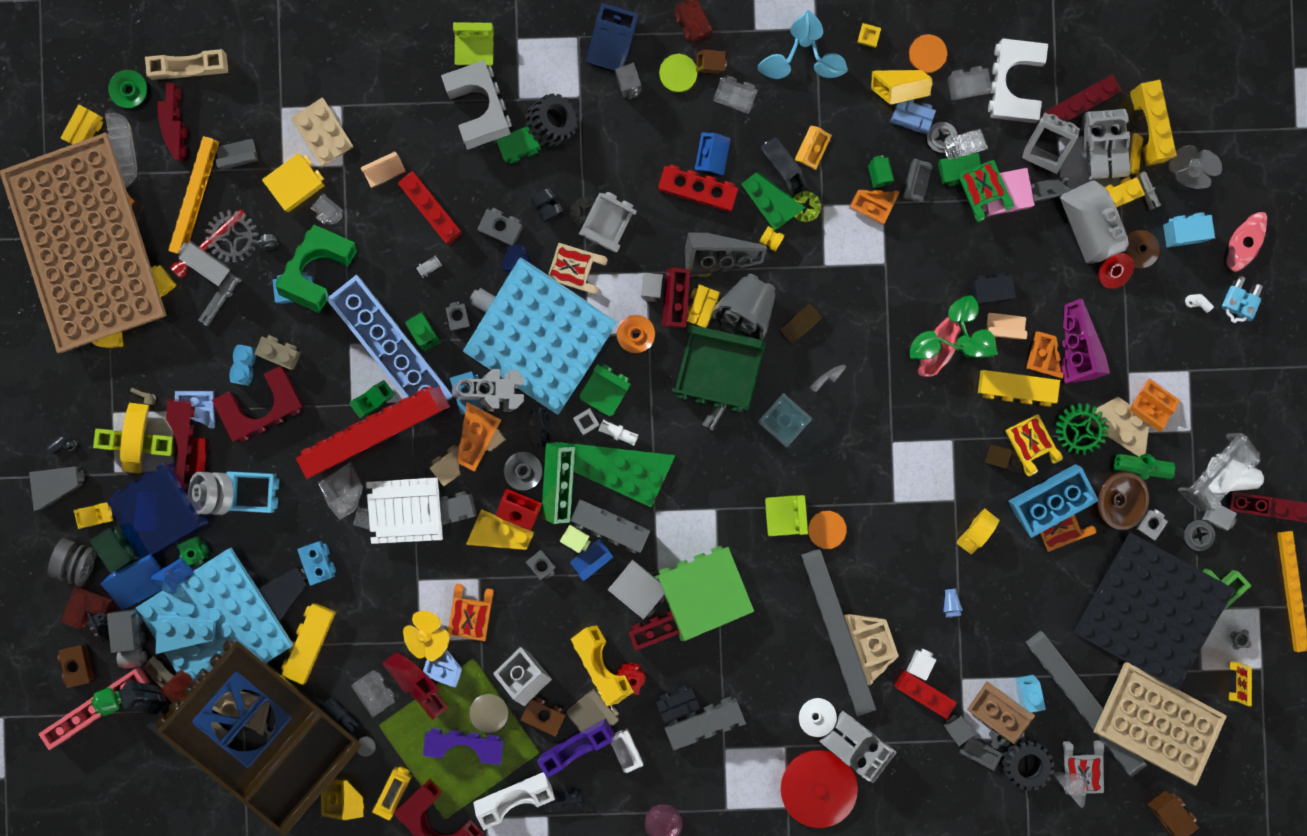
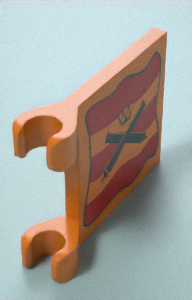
M1072 515L1041 532L1040 535L1049 552L1081 538L1096 533V529L1094 526H1088L1081 530L1075 515Z
M456 584L448 628L449 635L485 641L494 590L486 589L484 602L461 598L463 585Z

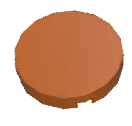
M930 34L922 35L915 39L910 46L909 60L916 70L933 73L939 70L946 62V45L937 36Z
M832 511L819 512L810 520L808 525L809 537L818 547L832 549L839 546L844 540L846 524L838 513Z

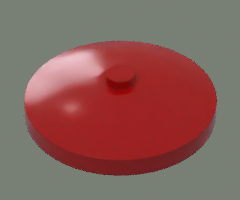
M811 750L798 755L788 764L782 775L780 792L786 810L795 820L809 827L825 828L841 822L848 816L855 805L858 787L853 770L837 755L826 750Z

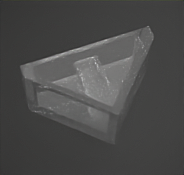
M1055 772L1053 775L1077 804L1083 808L1085 806L1087 778L1083 774Z

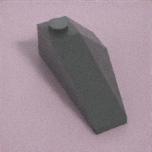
M688 233L685 246V268L690 269V277L711 276V273L721 270L724 273L728 272V269L738 266L744 268L764 262L767 246L710 233Z

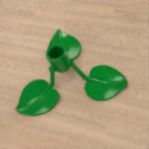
M971 295L965 296L954 302L949 309V318L954 323L961 322L964 336L958 339L957 345L941 337L937 338V334L934 331H927L916 337L912 343L910 358L920 360L933 358L941 349L940 342L955 348L956 351L960 350L965 357L981 358L998 355L995 337L991 331L979 330L972 335V338L967 333L965 321L971 322L977 317L979 312L977 300Z

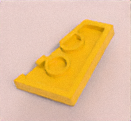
M481 509L466 545L527 550L534 534L533 531L495 517L496 515Z

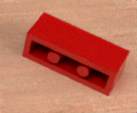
M906 670L903 671L895 684L897 689L946 719L957 703Z

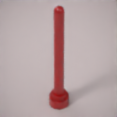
M239 210L199 247L206 251L242 219L245 212ZM179 261L178 263L175 262L170 268L179 278H182L187 274L188 265L183 261Z

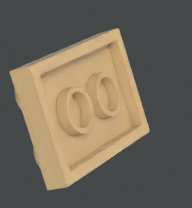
M324 98L319 99L291 117V120L321 167L354 147Z

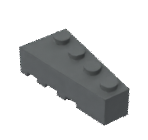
M581 499L570 520L574 522L573 526L581 530L584 527L590 529L592 535L599 538L603 535L609 538L608 542L617 546L620 543L626 546V550L633 553H641L650 533V530Z

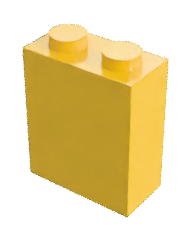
M297 153L262 179L282 208L288 213L325 186L322 182L324 180L323 176L318 170L314 172L311 168L313 163L307 155L303 156Z

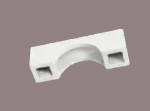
M543 772L475 801L474 808L476 817L483 830L501 823L504 815L511 808L519 804L531 803L539 807L555 800L552 786Z

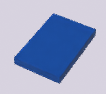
M150 554L101 579L100 584L117 605L124 610L161 591L150 577L161 571L162 568Z

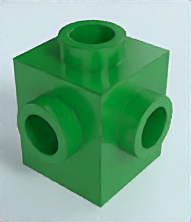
M194 537L177 545L180 551L179 558H182L189 566L198 567L204 564V559L209 558L207 555L209 553L208 548L204 542H201L199 537Z

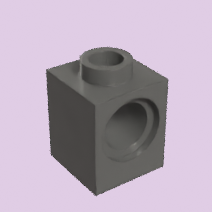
M460 301L450 303V307L446 308L450 330L453 332L470 328L466 305L461 304ZM456 311L463 313V317L459 321L453 319V314Z
M542 549L526 562L540 580L542 578L547 580L555 573L553 569L556 566ZM539 561L547 563L548 568L546 571H540L537 568Z
M952 714L945 720L946 723L943 724L958 746L974 736V733L960 714Z

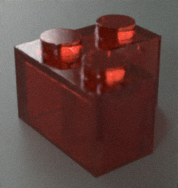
M74 586L61 623L77 629L84 628L89 618L87 613L95 615L104 613L107 616V614L111 613L115 601L110 595L89 587Z

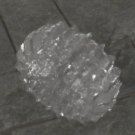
M228 210L227 217L224 216L223 212H220L222 219L219 220L214 216L213 219L217 223H208L213 229H206V233H211V236L206 237L205 240H212V243L207 246L208 248L215 247L212 254H215L217 251L220 252L218 259L226 255L225 262L229 261V256L233 257V262H236V256H239L242 261L244 260L243 253L248 257L250 256V253L247 251L248 248L253 251L255 250V247L251 246V242L258 243V240L252 239V236H258V232L252 233L251 231L256 228V225L249 226L248 224L251 223L252 219L250 218L245 222L246 214L244 213L239 218L238 211H235V216H231V211ZM233 220L242 223L248 232H237L234 229ZM227 221V232L215 235L218 226ZM230 226L232 227V231H234V234L237 233V235H242L234 239V246H232V242L229 241L230 239L227 240V238H221L223 236L229 235ZM248 238L245 247L240 251H236V242L239 239ZM216 241H227L231 252L221 249Z

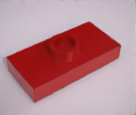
M189 438L192 450L191 456L188 455V463H190L188 477H192L196 472H205V438Z

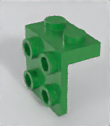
M597 364L592 376L580 394V399L604 414L612 416L631 384L628 383L629 378L619 373L616 376L611 373L612 368L605 364H602V366Z

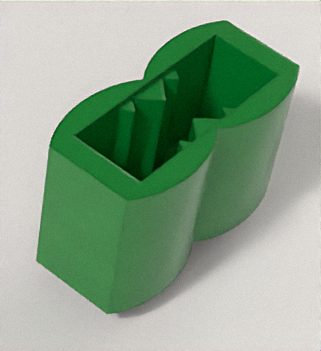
M884 155L874 157L868 165L873 188L892 184L894 178L889 158H885Z

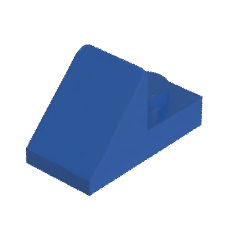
M180 558L152 575L150 579L162 591L176 593L178 584L191 577L194 570Z

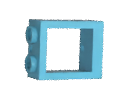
M227 472L233 487V499L229 511L272 513L274 509H277L278 498L275 497V491L279 488V478H276V474ZM238 477L269 479L268 507L236 505Z

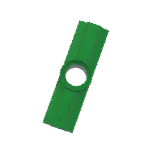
M1117 454L1115 458L1114 468L1116 471L1134 473L1141 479H1148L1150 476L1172 479L1175 475L1174 463L1156 460L1149 454H1142L1140 457Z

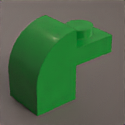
M383 380L373 385L364 394L353 399L349 404L361 419L386 404L395 394L386 381Z

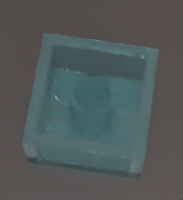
M783 393L757 423L787 448L812 418Z

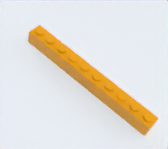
M203 136L170 243V252L179 254L178 250L183 243L188 244L219 145V141Z
M1293 531L1277 532L1293 649L1295 652L1307 651V629Z

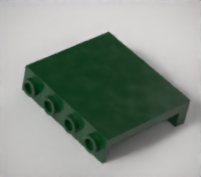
M688 325L687 332L689 333V338L676 388H672V392L677 394V398L687 400L690 397L694 398L695 402L706 404L707 401L712 402L713 406L718 408L729 406L732 407L731 410L736 412L749 411L766 344L758 339Z

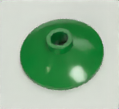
M122 70L111 78L108 91L110 98L115 104L123 108H133L141 104L145 99L147 84L145 79L136 71ZM132 87L133 91L128 94L127 89Z

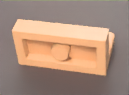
M396 152L361 167L371 188L406 172Z
M988 313L986 330L991 331L994 337L1025 340L1027 339V331H1025L1026 317Z

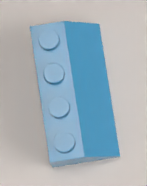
M1075 464L1008 502L1017 519L1032 538L1098 502V498L1082 467Z

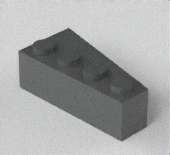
M467 491L456 493L455 498L449 499L448 496L439 498L441 525L478 516L472 493L467 494Z
M727 697L722 699L719 705L714 706V704L703 707L704 711L699 713L695 711L685 715L686 718L682 720L676 719L668 722L665 730L673 750L699 741L698 738L700 737L702 739L712 737L716 734L717 730H720V732L731 730L736 723H739V726L745 725L746 722L737 699Z

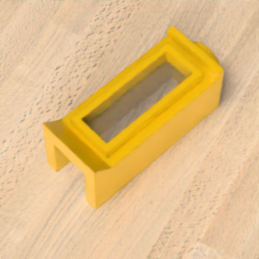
M395 767L372 811L373 813L387 820L392 818L413 776L409 774V770L404 767Z

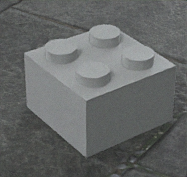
M522 647L493 673L512 699L523 706L552 680L534 656Z

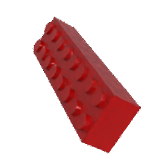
M431 385L416 392V394L400 400L394 405L384 408L383 411L375 413L365 420L337 432L316 445L302 450V455L297 457L296 460L306 479L450 406L440 386L433 388Z

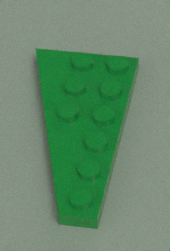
M566 443L575 447L574 472L649 507H652L675 455Z

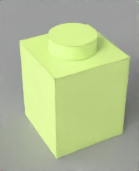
M571 524L560 540L561 543L578 553L581 550L586 551L591 541L588 540L590 537L588 534Z

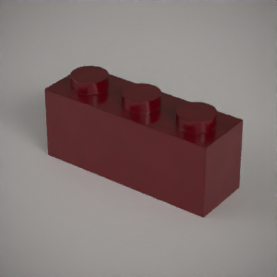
M669 268L666 270L662 327L678 329L686 327L690 269Z

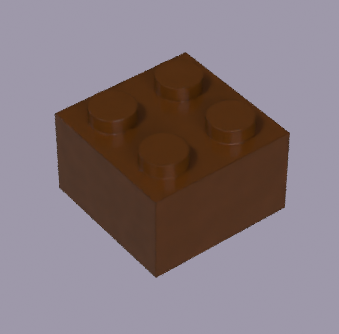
M1164 791L1147 804L1171 836H1190L1199 829L1195 823L1197 822L1195 816L1183 808L1185 803L1174 793L1170 794Z

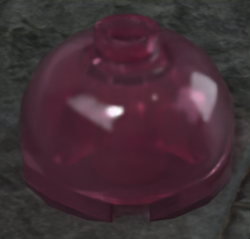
M659 804L651 808L646 814L644 822L645 831L648 836H679L683 827L682 816L679 811L673 806Z

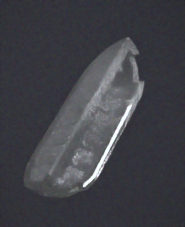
M105 113L108 135L126 188L134 182L138 172L132 129L124 116L118 113Z

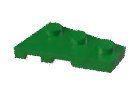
M758 172L741 184L774 231L806 208Z

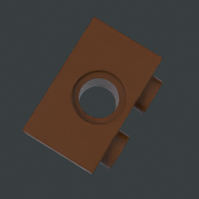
M87 644L58 650V663L60 666L62 665L63 669L62 681L66 684L67 688L95 681ZM73 661L78 664L77 671H74L71 667Z
M536 696L529 701L521 721L556 737L566 713L563 712L564 709L555 704L550 706L546 704L545 699ZM546 710L549 712L550 717L543 720L540 718L539 712Z

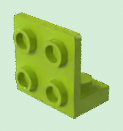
M453 22L455 65L469 66L485 60L487 66H492L494 39L492 23Z
M805 495L765 499L768 536L808 534Z

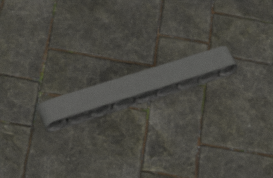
M816 549L802 554L804 566L857 716L875 711L876 708L822 553L820 549Z
M1040 630L1025 642L1026 645L1094 730L1103 708L1046 635ZM1098 735L1131 777L1147 766L1141 757Z

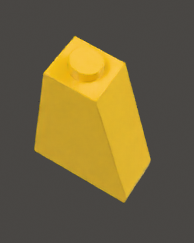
M922 70L872 71L871 89L890 105L930 96L932 78Z

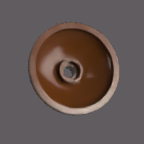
M1121 472L1111 476L1102 486L1098 499L1099 512L1104 522L1110 527L1119 530H1126L1136 526L1145 516L1149 505V493L1146 484L1139 476L1129 472Z

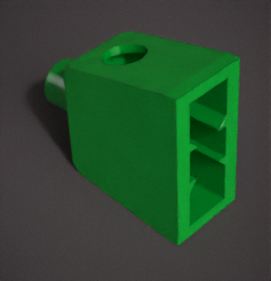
M423 311L406 321L408 329L424 352L441 343Z

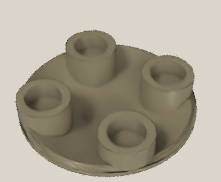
M481 695L474 700L470 707V720L482 732L491 733L498 731L507 721V705L497 695Z

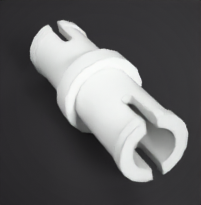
M605 420L602 421L599 427L600 432H604L613 436L615 440L620 439L633 446L638 438V434L623 429L621 425L618 427Z

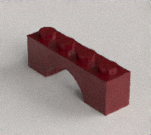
M1112 74L1044 113L1053 114L1060 120L1069 122L1087 110L1116 96L1122 90Z

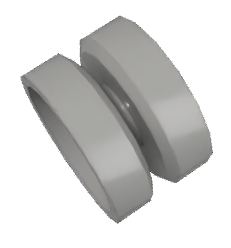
M196 472L192 476L188 487V502L191 510L195 514L210 513L224 515L227 513L233 499V487L230 477L226 473Z

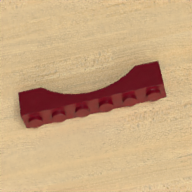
M168 399L166 421L172 428L176 438L178 461L172 480L158 496L156 515L180 517L182 512L185 513L186 501H183V493L187 494L188 490L185 474L189 475L190 463H187V455L191 456L192 444L188 443L189 436L193 437L194 425H190L191 417H195L196 406H192L193 401Z

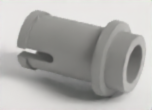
M435 255L422 265L419 264L417 270L423 278L424 276L428 277L427 274L442 265Z

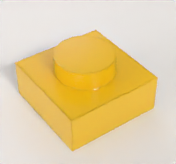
M863 23L857 43L876 48L881 28Z

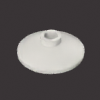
M821 698L811 699L800 710V726L810 736L823 737L829 734L836 725V710L827 700ZM816 713H818L819 715L818 720L813 719V716Z

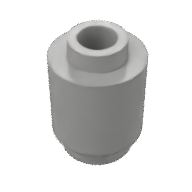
M481 288L478 291L475 289L470 297V300H472L471 305L484 313L488 311L495 299V296Z
M142 648L117 653L118 667H123L124 669L143 667L144 663L147 662V653Z

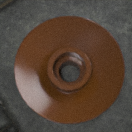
M1144 230L1133 231L1127 235L1129 245L1121 253H1126L1132 258L1134 268H1146L1152 265L1157 260L1160 252L1156 237ZM1140 245H1143L1145 247L1144 252H1141L1139 250Z

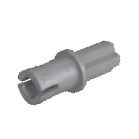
M1141 172L1135 177L1138 178L1143 189L1144 198L1149 210L1159 207L1161 204L1154 191L1155 187H1152L1147 173Z

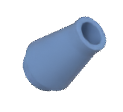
M956 589L945 590L943 613L946 614V617L961 616V611L963 610Z

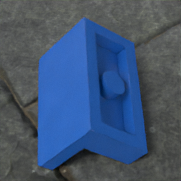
M701 133L695 170L724 175L730 138L717 133Z
M598 539L586 551H583L574 558L570 564L584 581L614 556L604 543Z

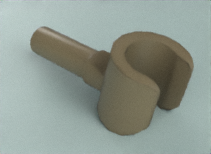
M131 388L130 392L145 397L144 404L155 405L156 396L154 394L144 393Z

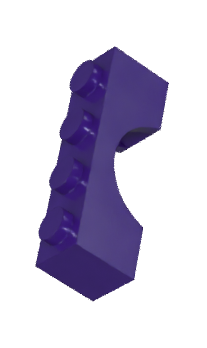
M605 718L542 753L537 763L548 778L564 769L579 756L592 750L597 751L613 742L616 734Z
M431 728V730H427L425 733L423 756L443 758L446 751L451 747L466 745L476 751L481 763L500 765L502 762L504 739H500L499 735L489 734L488 737H483L481 733L469 732V735L461 734L462 731L450 730L449 733L442 732L441 728Z

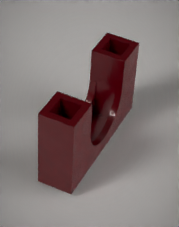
M279 366L264 374L274 395V405L270 413L263 418L252 419L242 411L233 392H227L212 400L233 442L239 441V443L250 439L249 435L255 432L260 434L267 430V426L271 424L276 426L284 422V417L288 415L294 417L301 413L300 409L304 408V405L285 367Z
M430 778L394 812L398 820L411 831L413 836H482L484 834L471 820L451 835H443L432 829L427 821V809L443 791Z

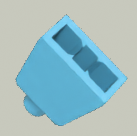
M1034 675L1015 678L1020 705L1031 713L1045 710L1042 689L1037 678Z

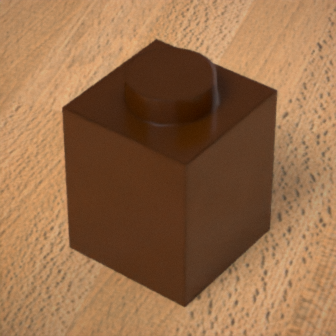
M704 49L697 53L696 72L719 74L725 71L727 66L725 52Z

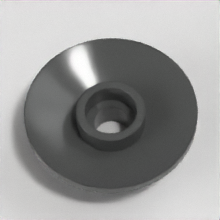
M518 452L506 461L504 476L508 484L513 488L528 490L539 483L542 477V466L538 458L533 454ZM522 467H525L527 469V473L525 475H522L520 473V469Z

